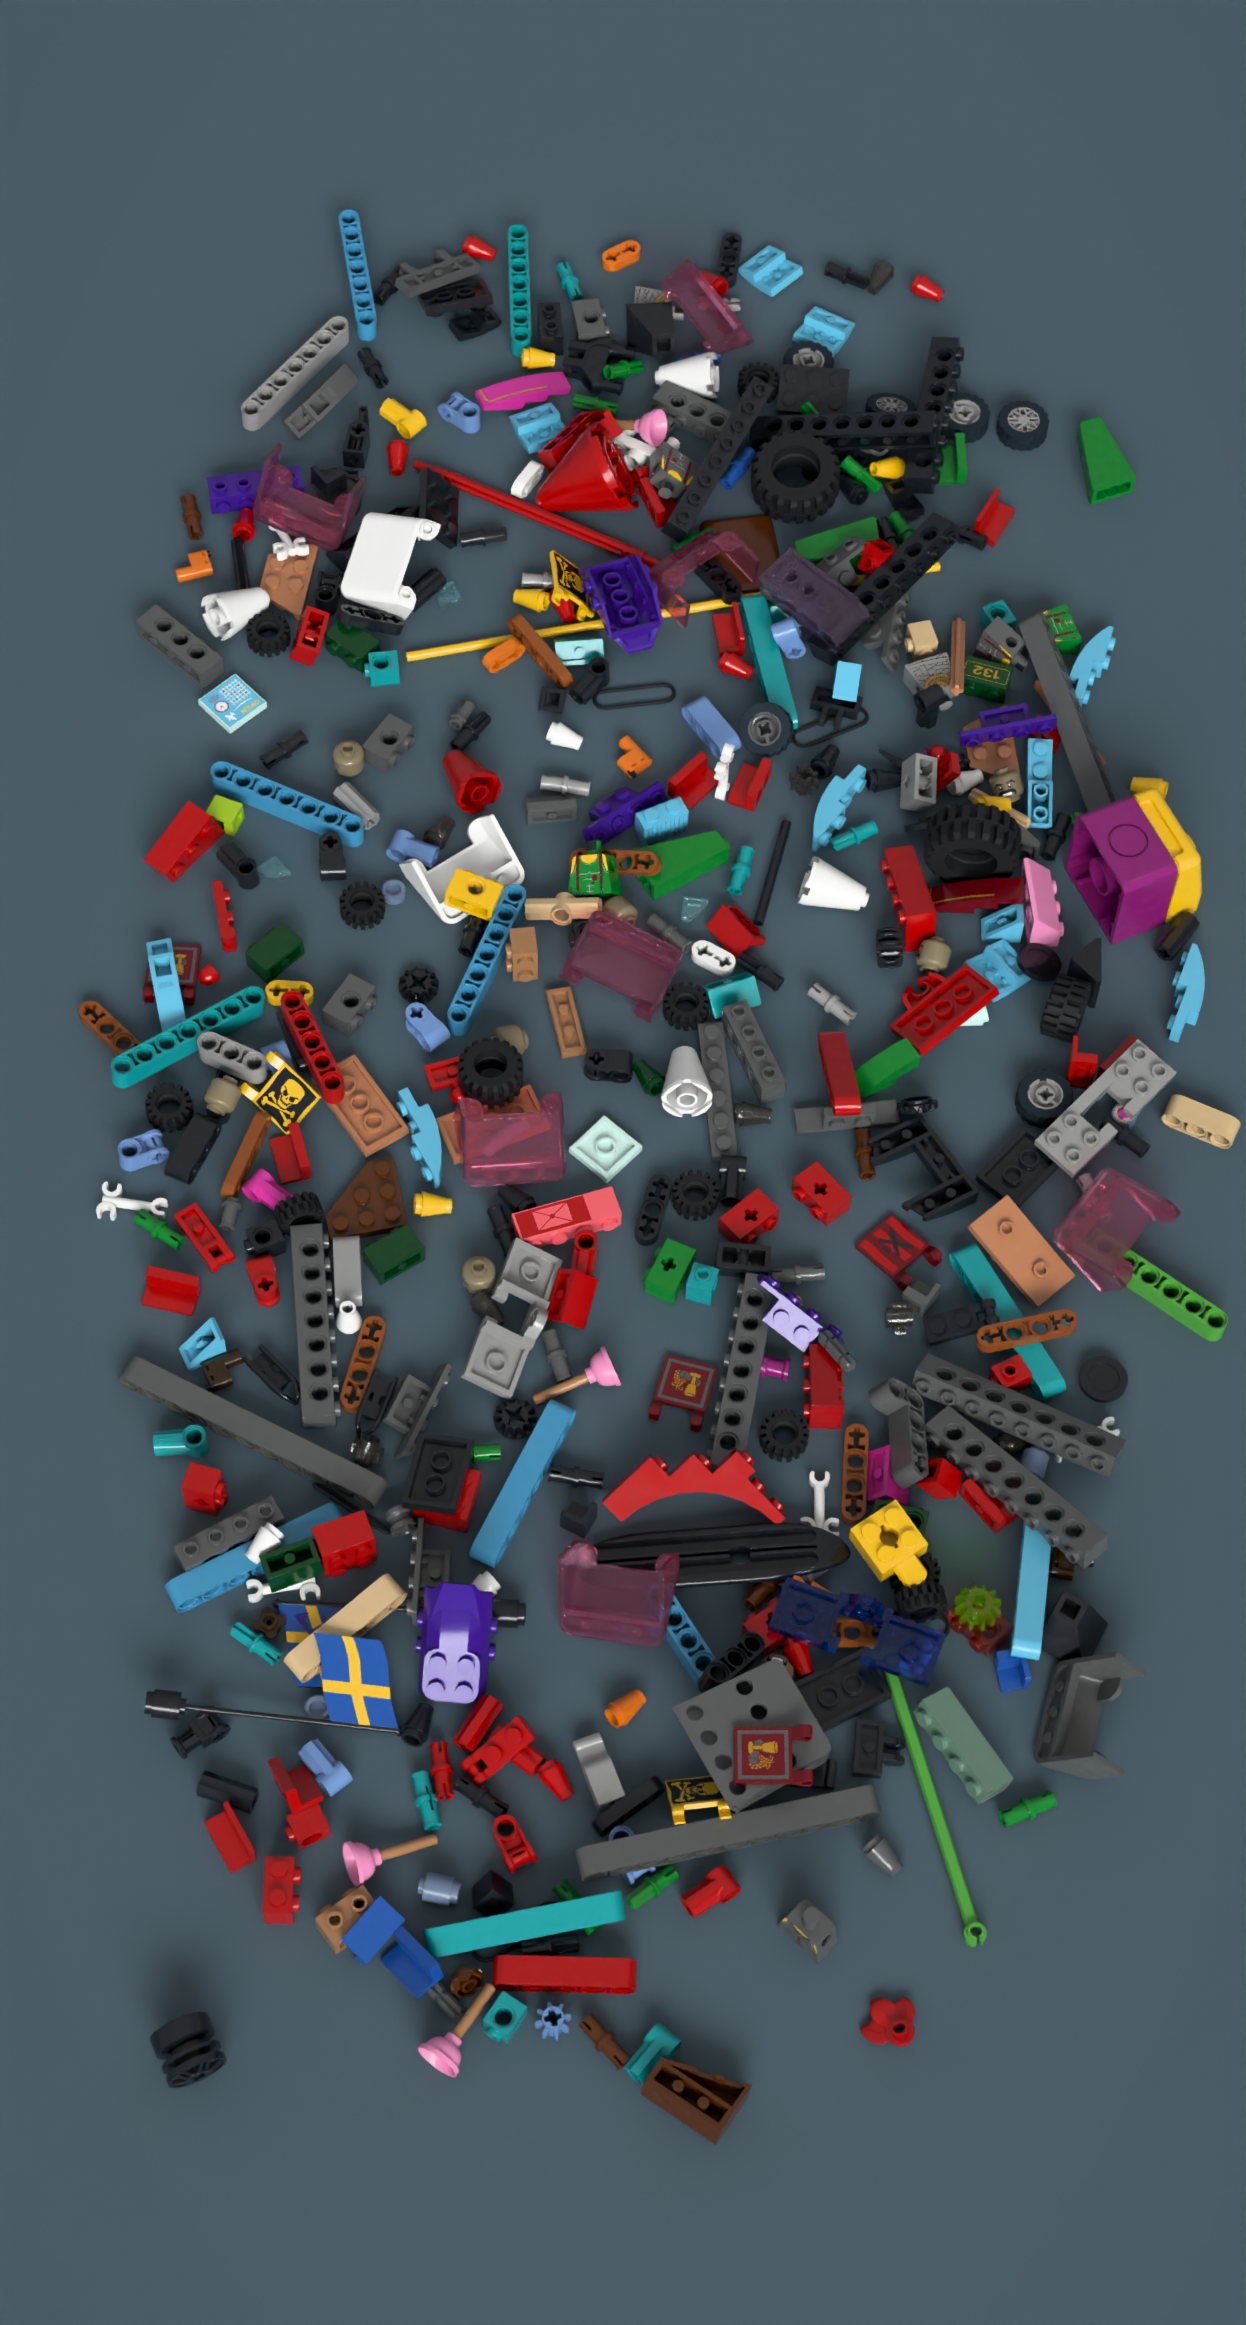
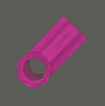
M261 1168L241 1187L242 1192L254 1203H263L272 1211L275 1210L274 1207L276 1205H279L278 1202L286 1200L285 1197L289 1195L294 1197L277 1185L275 1179Z

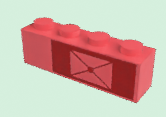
M612 1186L511 1214L515 1237L539 1249L551 1244H563L567 1240L575 1238V1235L581 1230L588 1229L593 1232L613 1230L621 1225L622 1212Z

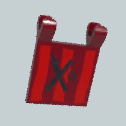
M893 1214L888 1216L855 1245L859 1252L888 1275L903 1292L908 1286L912 1288L911 1283L913 1280L910 1275L902 1271L917 1258L923 1255L933 1267L938 1266L942 1262V1252L939 1249L930 1246Z

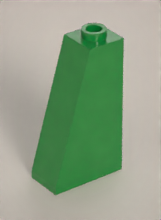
M1099 416L1079 422L1076 439L1090 505L1132 493L1136 476L1102 418Z
M869 517L794 541V551H790V564L795 565L796 575L804 574L807 569L818 564L828 553L835 551L845 540L853 536H857L865 544L868 541L879 539L876 517ZM863 550L849 560L854 570H861L858 568V564Z
M714 830L632 849L633 851L653 852L662 860V868L657 875L635 877L652 900L655 901L728 862L730 844L725 837H721ZM627 857V867L629 868L632 864L631 857ZM650 860L649 863H642L641 861H639V864H643L647 868H649V865H653L654 861Z

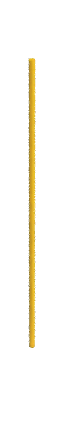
M937 561L926 573L940 571V562ZM857 575L859 579L850 586L858 585L866 575ZM785 588L744 594L742 596L764 593L766 600L784 598L781 591ZM721 599L662 608L661 613L662 618L731 607L732 605L725 604ZM601 619L535 631L544 639L605 627ZM510 634L406 652V659L409 662L497 647L513 638L514 635Z

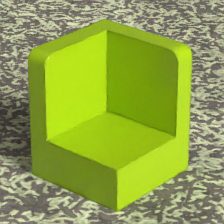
M219 795L214 796L206 811L213 819L223 822L225 834L233 837L244 820L243 804Z

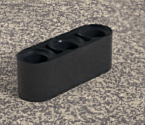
M196 1112L169 1157L164 1174L190 1185L219 1137L222 1122Z
M747 1632L711 1661L698 1680L697 1686L701 1693L708 1691L750 1669L765 1649V1641L762 1636L755 1632Z

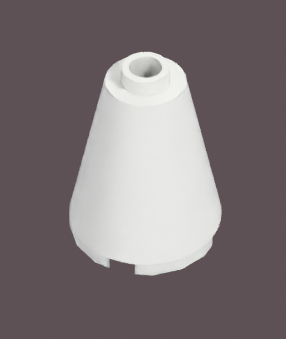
M707 352L660 366L659 371L655 372L656 385L661 387L667 380L700 397L717 398L714 392H719L720 377L719 366H714L713 361L717 359L716 353Z
M260 587L212 593L203 597L201 607L205 606L206 613L202 614L203 619L212 635L215 637L220 636L221 640L224 641L230 639L248 625L250 618L254 620L253 616L255 614L259 616L261 612L266 611L269 607L270 597Z
M812 857L809 866H812L811 871L809 870L805 873L798 895V898H800L797 901L798 904L859 911L860 907L865 908L869 899V893H866L867 887L821 858Z
M681 1046L674 1049L671 1054L661 1094L662 1105L668 1113L677 1117H683V1114H691V1117L698 1116L711 1107L713 1093L695 1049L689 1046Z

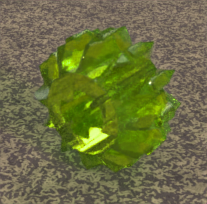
M974 1582L971 1583L970 1589L963 1586L960 1590L961 1595L955 1597L954 1603L957 1606L954 1608L955 1615H961L959 1618L960 1624L969 1622L968 1628L970 1630L974 1628V1625H978L981 1631L985 1630L986 1624L992 1627L995 1624V1618H999L1001 1615V1610L999 1609L1002 1603L1001 1599L995 1598L997 1593L995 1589L986 1591V1583L982 1584L981 1588H977Z

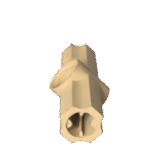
M561 892L555 898H529L525 900L524 904L526 920H552L555 924L564 926L570 924L572 920L602 918L603 903L599 897L575 898V896L568 892Z

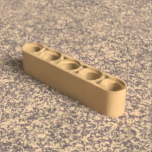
M389 1573L384 1574L313 1633L361 1638L401 1605L406 1599L407 1593ZM313 1633L292 1649L284 1658V1663L302 1683L309 1681L321 1671L320 1653Z

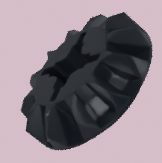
M415 967L414 970H406L405 974L400 977L399 992L408 1002L426 1003L437 995L439 981L436 978L435 972L431 973L427 968L418 969ZM414 980L419 983L423 981V988L419 986L414 987Z
M931 1096L909 1097L902 1099L897 1104L898 1112L909 1115L932 1112L938 1108V1100L932 1099Z
M516 1397L514 1400L509 1401L505 1399L500 1406H497L493 1421L496 1430L502 1436L509 1439H521L528 1436L534 1430L537 1416L535 1408L529 1405L527 1400L522 1401ZM521 1411L520 1419L522 1421L515 1420L510 1424V1415L508 1414L515 1415Z

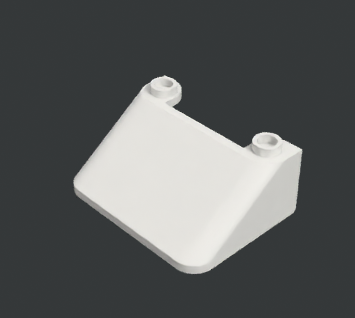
M376 512L366 514L361 522L341 582L340 590L342 595L351 601L376 611L397 615L405 621L414 609L416 595L410 587L401 584L416 538L431 541L437 536L441 524L422 518Z
M493 814L480 816L469 824L467 835L472 842L470 846L428 871L418 859H408L399 864L405 877L439 918L447 924L457 923L470 915L444 904L445 893L456 868L469 870L477 876L497 881L499 884L504 885L503 892L509 885H520L524 880V869Z

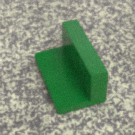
M955 433L954 444L947 445L946 449H942L944 460L943 466L938 469L940 471L939 484H965L968 468L965 434Z

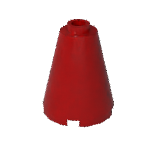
M452 750L444 756L442 765L459 808L465 813L475 814L486 810L484 806L490 802L492 804L496 802L501 793L502 784L494 772L461 750Z

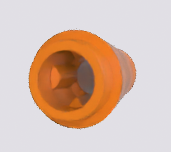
M634 1689L608 1703L607 1709L604 1711L605 1717L615 1728L626 1726L646 1702V1698L640 1690Z

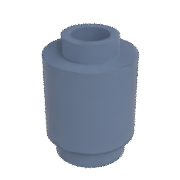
M1031 1446L1023 1450L1020 1463L1043 1481L1050 1457L1044 1449L1038 1446Z
M428 1872L426 1877L421 1876L418 1894H422V1901L450 1906V1904L457 1905L462 1881H457L452 1876Z

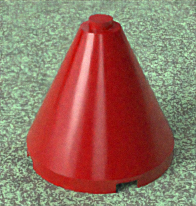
M597 421L587 426L538 488L535 500L539 508H544L549 512H630L638 508V500L632 501V496L636 495L637 491L627 464L617 444H612L606 437L610 433L601 422Z

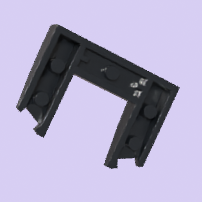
M921 1114L867 1140V1146L873 1149L874 1157L869 1159L871 1167L894 1161L915 1152L938 1182V1186L902 1203L901 1207L908 1212L911 1209L923 1216L922 1220L926 1222L976 1203L980 1191Z

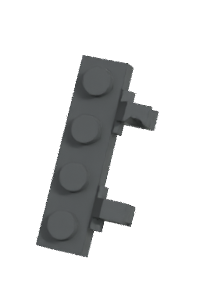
M442 248L435 251L434 263L437 264L416 270L407 264L408 261L400 263L398 273L400 277L396 278L395 286L406 297L411 298L480 272L481 265L467 253L451 257Z

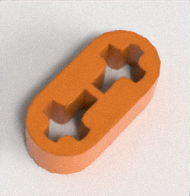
M627 240L604 251L602 254L603 269L615 272L640 259V244L634 240Z
M516 637L510 638L490 650L483 657L482 665L490 673H496L519 659L525 652V645Z

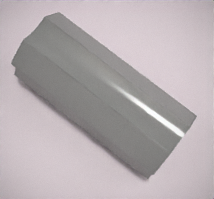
M344 782L333 792V799L345 811L357 815L363 820L364 830H370L380 820V813L349 782Z

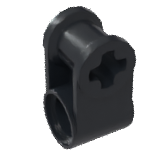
M319 571L315 589V606L317 609L328 612L330 616H333L337 611L339 598L342 594L340 586L344 575L341 573L338 576L329 575Z
M334 832L324 833L319 839L321 881L346 880L341 838Z
M595 1048L586 1053L584 1075L589 1080L628 1083L632 1080L633 1054L627 1050Z

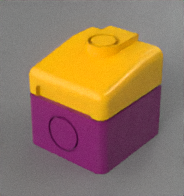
M1150 788L1076 816L1064 869L1111 945L1164 925L1165 922L1166 924L1177 919L1181 912L1192 914L1197 910L1202 894L1201 857L1193 840L1184 831L1157 789Z

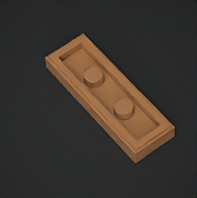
M571 986L546 990V998L561 1058L585 1055L587 1049Z

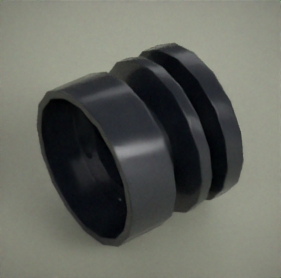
M194 2012L172 2020L150 2036V2042L157 2059H167L161 2068L163 2074H167L166 2081L170 2088H180L199 2082L214 2074L226 2064L224 2052L219 2051L221 2049L219 2041L210 2040L215 2031L208 2014L205 2012Z

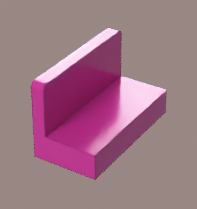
M890 1445L868 1451L866 1502L874 1505L876 1499H896L900 1505L907 1506L909 1487L903 1489L893 1479Z

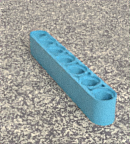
M1023 1522L1010 1656L1039 1660L1051 1545L1047 1543L1043 1535L1037 1530H1031L1025 1522Z

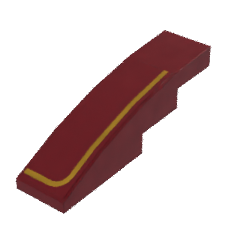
M1025 878L975 879L948 883L928 888L936 912L974 914L975 908L998 909L999 904H1023Z

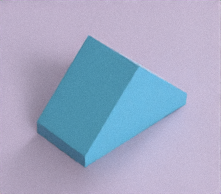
M837 662L834 672L832 698L856 702L861 664Z
M1012 904L982 918L981 940L983 942L995 943L1005 939L1008 943H1020L1024 927L1023 904Z
M212 1317L178 1348L187 1369L190 1371L200 1368V1363L227 1352L223 1335L215 1318Z

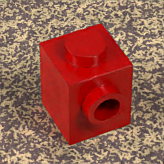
M881 538L866 542L858 568L863 570L866 576L870 577L896 548Z
M1017 1354L992 1366L988 1380L1013 1391L1020 1392L1030 1387L1033 1375L1021 1356Z
M945 1458L928 1459V1476L918 1481L916 1485L935 1500L956 1498L963 1473Z

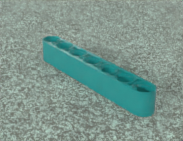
M514 224L508 229L511 352L514 356L521 357L522 348L531 347L528 230L521 224Z
M763 593L742 596L739 602L741 616L764 703H775L784 708L790 714V718L794 723L793 730L798 729L797 713L781 653L770 628L772 620L765 595Z
M257 986L247 987L116 1056L111 1062V1081L113 1085L118 1088H128L198 1051L197 1039L204 1032L211 1031L226 1036L260 1018L265 1009L264 991Z
M972 1242L949 1253V1260L954 1271L975 1303L989 1298L995 1299L997 1306L995 1314L999 1316L1000 1322L1024 1317L977 1244ZM1015 1328L1006 1331L1007 1335L1012 1339L1021 1337L1020 1331ZM1041 1342L1006 1349L1010 1358L1019 1354L1033 1375L1030 1389L1040 1402H1044L1066 1391L1064 1378Z
M619 1890L424 1929L423 1931L427 1952L433 1958L627 1920L622 1892Z

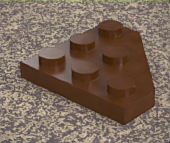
M393 1157L368 1161L327 1213L325 1218L331 1244H333V1237L359 1235L360 1238L386 1234L394 1228H401L408 1224Z

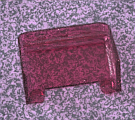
M689 258L660 282L664 286L662 292L670 302L674 299L705 338L706 341L702 344L709 352H715L719 355L755 342L711 283Z
M594 911L577 939L559 978L572 985H578L586 976L636 1001L634 1007L635 1016L651 1023L683 959V955L678 948L604 911Z
M561 1092L544 1095L540 1103V1112L483 1115L482 1105L479 1101L472 1098L458 1099L453 1124L465 1182L474 1187L552 1182L562 1179L566 1171Z
M1105 1168L1099 1172L1054 1232V1240L1057 1246L1100 1292L1125 1288L1130 1282L1133 1272L1132 1264L1126 1261L1123 1256L1151 1219L1168 1224L1174 1222L1181 1212L1171 1201L1114 1168Z
M574 1540L558 1556L560 1627L571 1636L648 1647L659 1646L665 1640L679 1572V1554L663 1553L655 1562V1571L597 1564L596 1548L588 1542Z

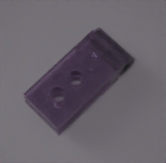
M791 547L757 578L758 584L762 586L760 588L761 595L790 617L793 616L799 624L820 640L822 639L833 649H836L870 617L868 609L860 602L857 596Z

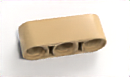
M1178 1094L1171 1096L1161 1117L1163 1123L1167 1126L1223 1149H1228L1232 1146L1241 1126L1240 1121L1234 1116Z

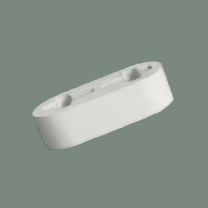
M534 460L530 461L514 481L511 494L521 500L525 499L540 481L544 472V465Z
M700 940L693 944L691 959L696 965L720 977H728L734 973L736 960L730 952L705 940ZM704 950L707 951V954L704 953L702 954V956L698 955V952L702 953ZM725 962H728V963H729L728 965H724V967H721V966H720V963H721V964H724Z

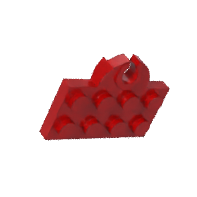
M964 964L947 979L938 973L929 972L928 976L916 979L919 987L926 990L925 992L915 994L913 988L908 986L905 993H902L906 1012L892 1022L889 1027L891 1032L901 1040L907 1038L918 1054L924 1056L997 997L999 991L996 986L967 964Z

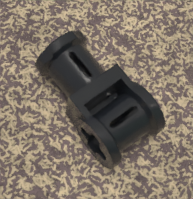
M199 1712L193 1720L188 1722L189 1729L178 1737L172 1736L170 1742L184 1760L187 1758V1754L201 1745L205 1749L209 1745L222 1740L228 1735L231 1728L228 1724H224L216 1713Z

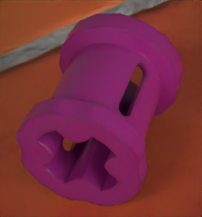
M764 1354L760 1378H765L766 1376L779 1378L787 1383L791 1359L779 1360L769 1358V1355Z

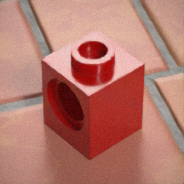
M319 1803L295 1814L286 1815L288 1826L284 1827V1831L289 1842H296L299 1850L331 1836L328 1822Z

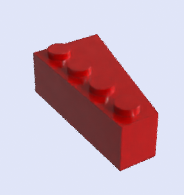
M913 845L884 849L883 859L880 860L881 874H885L886 888L890 892L898 927L902 933L905 952L918 951L923 940L931 939V937L935 936L936 909Z

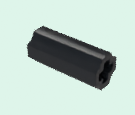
M431 568L410 587L416 595V603L412 612L417 611L446 585V578L437 568Z
M1181 912L1157 942L1154 951L1159 958L1164 961H1172L1198 929L1200 923L1193 914Z
M206 1770L203 1772L196 1790L197 1796L220 1804L228 1801L231 1808L251 1814L259 1796L258 1788Z

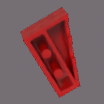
M609 409L581 412L537 452L549 474L588 425L597 421L601 422L610 433V435L606 436L610 441L623 433Z
M809 1344L808 1353H803V1369L808 1370V1378H803V1394H808V1402L803 1403V1418H808V1428L841 1429L844 1412V1400H842V1390L844 1389L842 1381L843 1369L821 1344Z

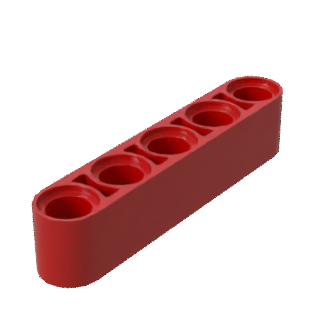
M287 991L281 996L280 1000L283 1019L322 1098L329 1104H337L345 1097L343 1076L303 996L298 991ZM331 1086L337 1087L335 1089H329V1087Z
M845 1031L818 1032L819 1054L834 1117L861 1115V1098Z
M498 1955L493 1958L492 1985L498 1991L632 1994L636 1992L637 1962L630 1958Z

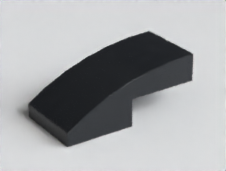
M487 307L473 309L469 317L450 319L448 327L458 341H464L484 335L499 327L502 322L493 309Z
M903 477L883 483V488L895 511L902 513L905 521L924 515V506L914 496V493H906Z

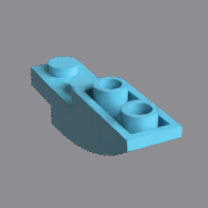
M1112 626L1103 629L1088 642L1077 657L1069 677L1081 708L1082 704H1088L1091 692L1087 690L1088 685L1093 686L1095 677L1100 678L1102 670L1108 669L1111 656L1107 655V652H1113L1116 637H1112L1114 629Z
M1028 738L1025 806L1026 816L1032 820L1029 828L1052 829L1053 739Z
M858 764L845 780L836 775L824 791L814 818L812 850L814 852H817L822 845L826 846L832 837V833L836 829L840 830L846 821L845 810L851 803L853 795L856 792L860 793L867 782L865 780L866 768Z
M171 938L146 942L162 1032L186 1020Z
M1192 943L1189 952L1184 951L1180 961V966H1183L1182 972H1176L1172 983L1173 986H1176L1174 996L1177 997L1174 1008L1178 1012L1177 1015L1171 1014L1167 1029L1171 1030L1168 1040L1177 1043L1185 1023L1196 1025L1205 990L1204 965L1199 948L1194 943Z
M407 1087L398 1091L399 1102L396 1103L400 1115L402 1117L406 1116L409 1121L407 1124L412 1134V1146L409 1147L411 1155L415 1161H420L424 1179L427 1182L431 1181L436 1189L440 1187L442 1177V1149L438 1125L429 1104L418 1107Z

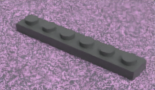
M723 1022L698 1023L697 1025L701 1065L713 1093L712 1105L706 1111L711 1162L720 1161L721 1154L738 1156Z

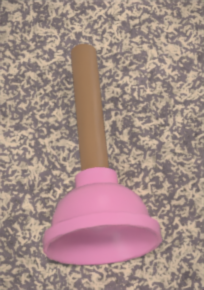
M653 409L636 421L615 419L620 429L635 430L644 441L653 447L659 446L666 437L667 418L661 409Z
M601 1347V1351L591 1358L590 1367L584 1369V1373L533 1395V1402L538 1405L588 1382L592 1384L597 1381L602 1386H620L621 1383L605 1347Z
M433 1833L378 1850V1848L370 1849L364 1843L347 1841L343 1843V1858L349 1878L355 1887H360L364 1884V1881L373 1876L376 1869L375 1866L381 1865L382 1861L438 1844V1837Z
M487 1983L452 2032H447L444 2037H433L426 2043L419 2045L418 2051L421 2056L442 2073L456 2077L459 2073L458 2067L461 2062V2052L459 2050V2046L462 2044L461 2038L492 1997L496 1988L492 1984Z

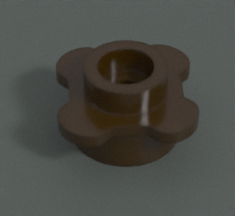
M265 1607L262 1609V1615L259 1619L253 1622V1629L260 1631L268 1639H274L280 1632L281 1627L286 1624V1618L284 1615L274 1613L272 1608ZM268 1621H271L272 1624H271V1625H267V1622H268Z

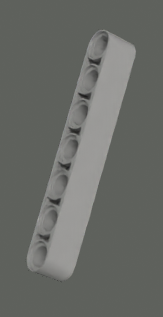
M335 316L327 321L242 403V425L246 430L256 431L260 429L348 344L350 340L349 322L345 317Z

